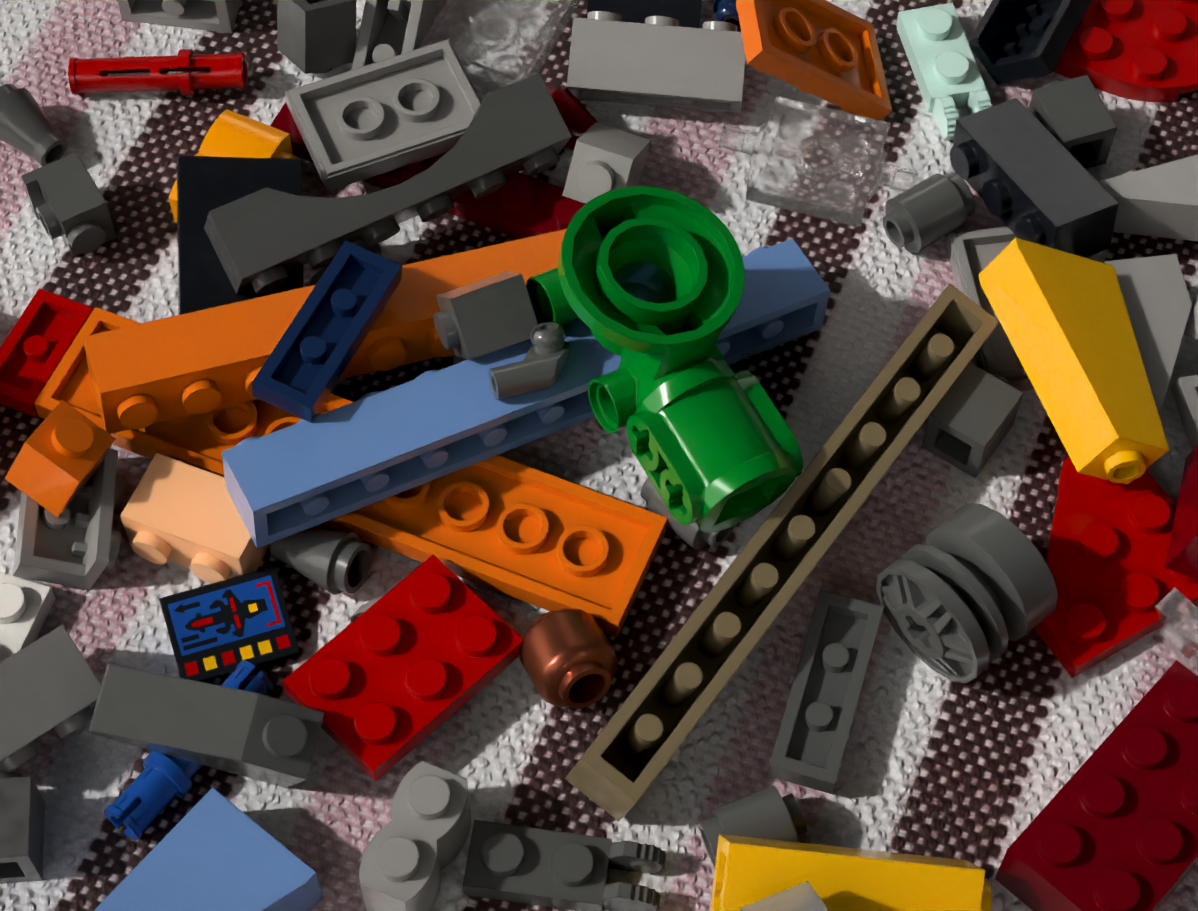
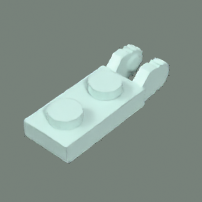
M953 2L899 11L896 23L897 31L927 112L933 113L942 139L944 141L952 140L955 134L956 119L960 118L956 108L966 106L969 114H973L993 106Z

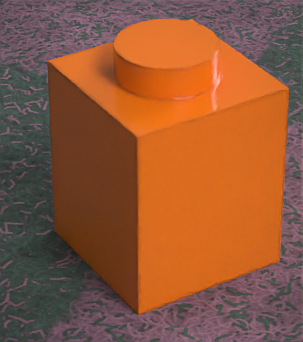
M62 399L25 441L4 479L58 518L94 475L116 439Z

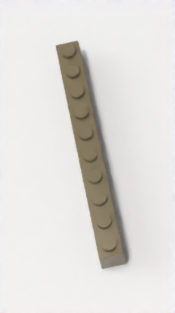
M948 284L565 777L569 783L617 821H620L638 802L998 325L999 320L952 284Z

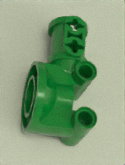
M629 186L614 189L590 200L574 215L561 243L558 267L529 277L526 282V288L539 324L555 322L565 326L581 319L604 348L621 357L618 369L596 377L589 382V402L597 421L608 433H617L627 428L630 446L637 460L669 512L679 523L689 525L696 522L699 529L705 533L718 532L741 523L769 506L789 488L795 478L802 473L803 469L800 447L760 382L747 370H740L734 373L731 367L724 361V357L716 345L720 333L733 317L743 294L745 271L742 255L734 237L724 223L697 201L680 193L658 187Z

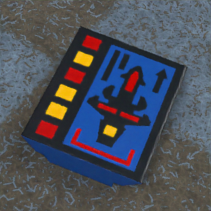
M275 566L159 598L180 678L203 681L234 672L236 666L242 660L258 665L300 652Z

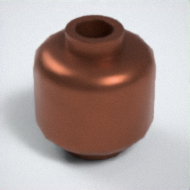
M568 608L550 611L539 616L523 637L524 642L520 647L519 659L542 699L555 707L584 708L599 701L611 686V681L617 671L618 658L594 617L581 609Z

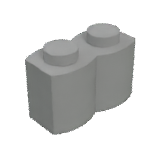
M422 760L404 776L395 792L391 807L392 821L375 834L363 854L359 870V882L366 911H432L440 893L441 870L458 856L468 838L471 827V809L467 779Z

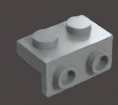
M109 449L94 475L58 518L21 492L13 576L90 590L105 568L112 569L119 553L121 535L120 531L112 529L113 512H117L125 489L124 474L116 473L118 450Z

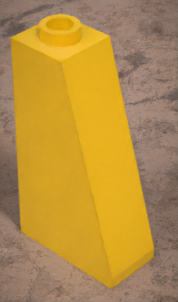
M1015 237L978 274L980 285L1077 472L1107 479L1114 483L1129 484L1131 481L1141 477L1149 466L1169 451V446L1114 266Z
M719 834L710 911H740L739 908L807 881L827 906L828 911H991L992 889L990 882L984 880L985 870L967 860Z

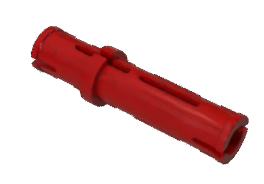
M180 49L178 55L70 58L68 77L70 89L74 95H80L81 93L180 90L182 96L196 95L198 89H247L248 68L246 55L243 52H237V54L195 55L192 49ZM211 71L210 73H177V74H167L168 72ZM150 73L149 75L107 76L108 74Z

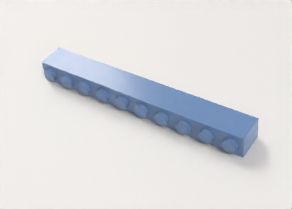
M793 238L771 247H759L751 251L747 256L742 257L745 271L743 294L733 317L720 333L716 342L724 357V361L728 365L822 329L830 289ZM580 319L562 326L565 331L564 341L570 344V357L556 382L546 389L502 400H496L493 394L489 370L523 361L528 350L533 346L531 340L528 339L441 370L426 371L415 380L388 390L370 392L360 397L356 402L324 414H316L311 423L301 419L294 425L265 436L247 438L235 447L222 451L225 486L256 548H260L594 418L595 415L588 396L589 382L596 377L618 369L621 357L604 348L593 336L590 328Z

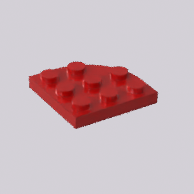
M1092 0L1082 17L1080 27L1072 35L1060 57L1059 65L1053 72L1071 79L1088 75L1096 89L1137 101L1175 102L1179 94L1198 91V0Z

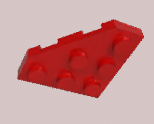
M1070 457L1064 459L1058 480L1054 516L1050 526L1045 562L1053 574L1058 599L1056 609L1034 629L1071 678L1198 606V579L1165 568L1176 504L1147 469L1141 477L1131 481L1129 484L1114 483L1107 479L1078 473Z

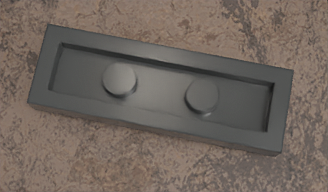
M820 589L770 759L767 776L833 795L884 606Z

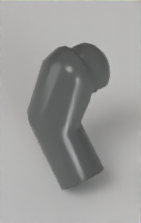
M555 322L536 325L529 334L533 346L530 347L523 361L489 370L490 383L496 400L543 390L556 382L570 357V344L564 341L565 331L561 325Z

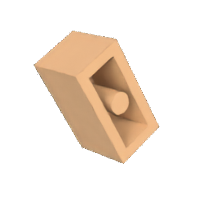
M158 453L155 454L120 515L130 547L136 554L152 563L165 564L166 561L189 568L194 575L209 584L257 571L271 545L270 543L256 548L226 489L224 477Z

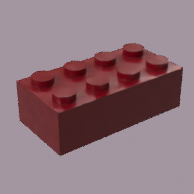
M1178 660L1172 664L1007 849L994 879L1031 910L1157 911L1198 863V676Z

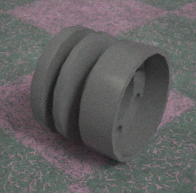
M965 503L926 536V544H915L901 556V559L893 562L877 576L876 592L881 606H884L885 615L895 632L910 650L932 670L951 681L968 683L988 668L989 663L1001 657L1007 651L1008 640H1019L1056 609L1058 599L1053 574L1039 550L1022 530L1001 513L982 504Z

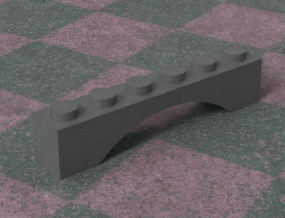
M536 73L486 94L474 114L468 129L456 145L430 168L401 184L366 195L339 198L299 196L266 187L209 211L204 229L236 294L252 287L256 294L265 293L287 282L290 279L288 272L309 263L312 270L329 265L345 240L355 243L365 239L368 246L378 244L397 234L401 230L398 224L419 215L422 222L433 220L453 209L455 205L452 200L472 192L475 199H480L507 185L508 182L505 177L525 169L528 176H533L551 168L560 161L558 154L572 136L540 73Z

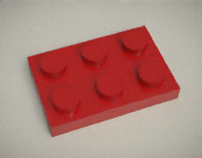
M433 554L283 680L285 692L298 705L324 712L321 728L376 782L517 659L524 639Z

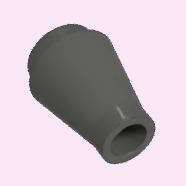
M13 84L0 86V140L35 159L42 167L59 160L64 155L68 143L58 134L31 93L25 88L18 89Z
M309 528L275 541L270 545V554L273 559L289 565L333 595L340 594L343 591L350 594L358 591L365 582L372 563L370 545L361 542L359 535L355 532Z

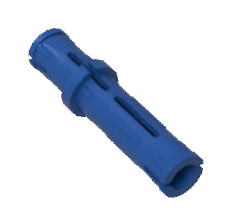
M242 660L236 666V670L221 685L263 695H269L274 689L272 682L262 671L254 678L251 673L255 670L256 666L245 660ZM152 751L142 761L145 769L120 797L104 810L105 816L117 829L124 823L127 828L123 831V834L137 841L143 835L142 832L175 796L183 798L193 785L190 779L203 765Z

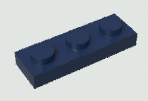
M345 240L253 380V397L311 423L399 285L402 278V265Z

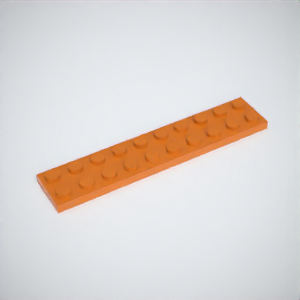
M95 307L34 402L38 416L45 419L63 399L106 431L89 376L83 336L141 323ZM330 393L317 414H324L353 403V401ZM252 400L214 409L205 414L188 415L150 424L141 429H129L110 435L116 439L112 445L149 459H153L155 454L158 453L224 477L222 451L235 447L247 438L254 436L262 437L294 425L301 418L262 400ZM496 455L324 522L322 525L338 531L355 532L364 541L422 563L434 554L456 576L548 611H557L564 608L581 609L594 617L603 632L618 637L667 531V518Z

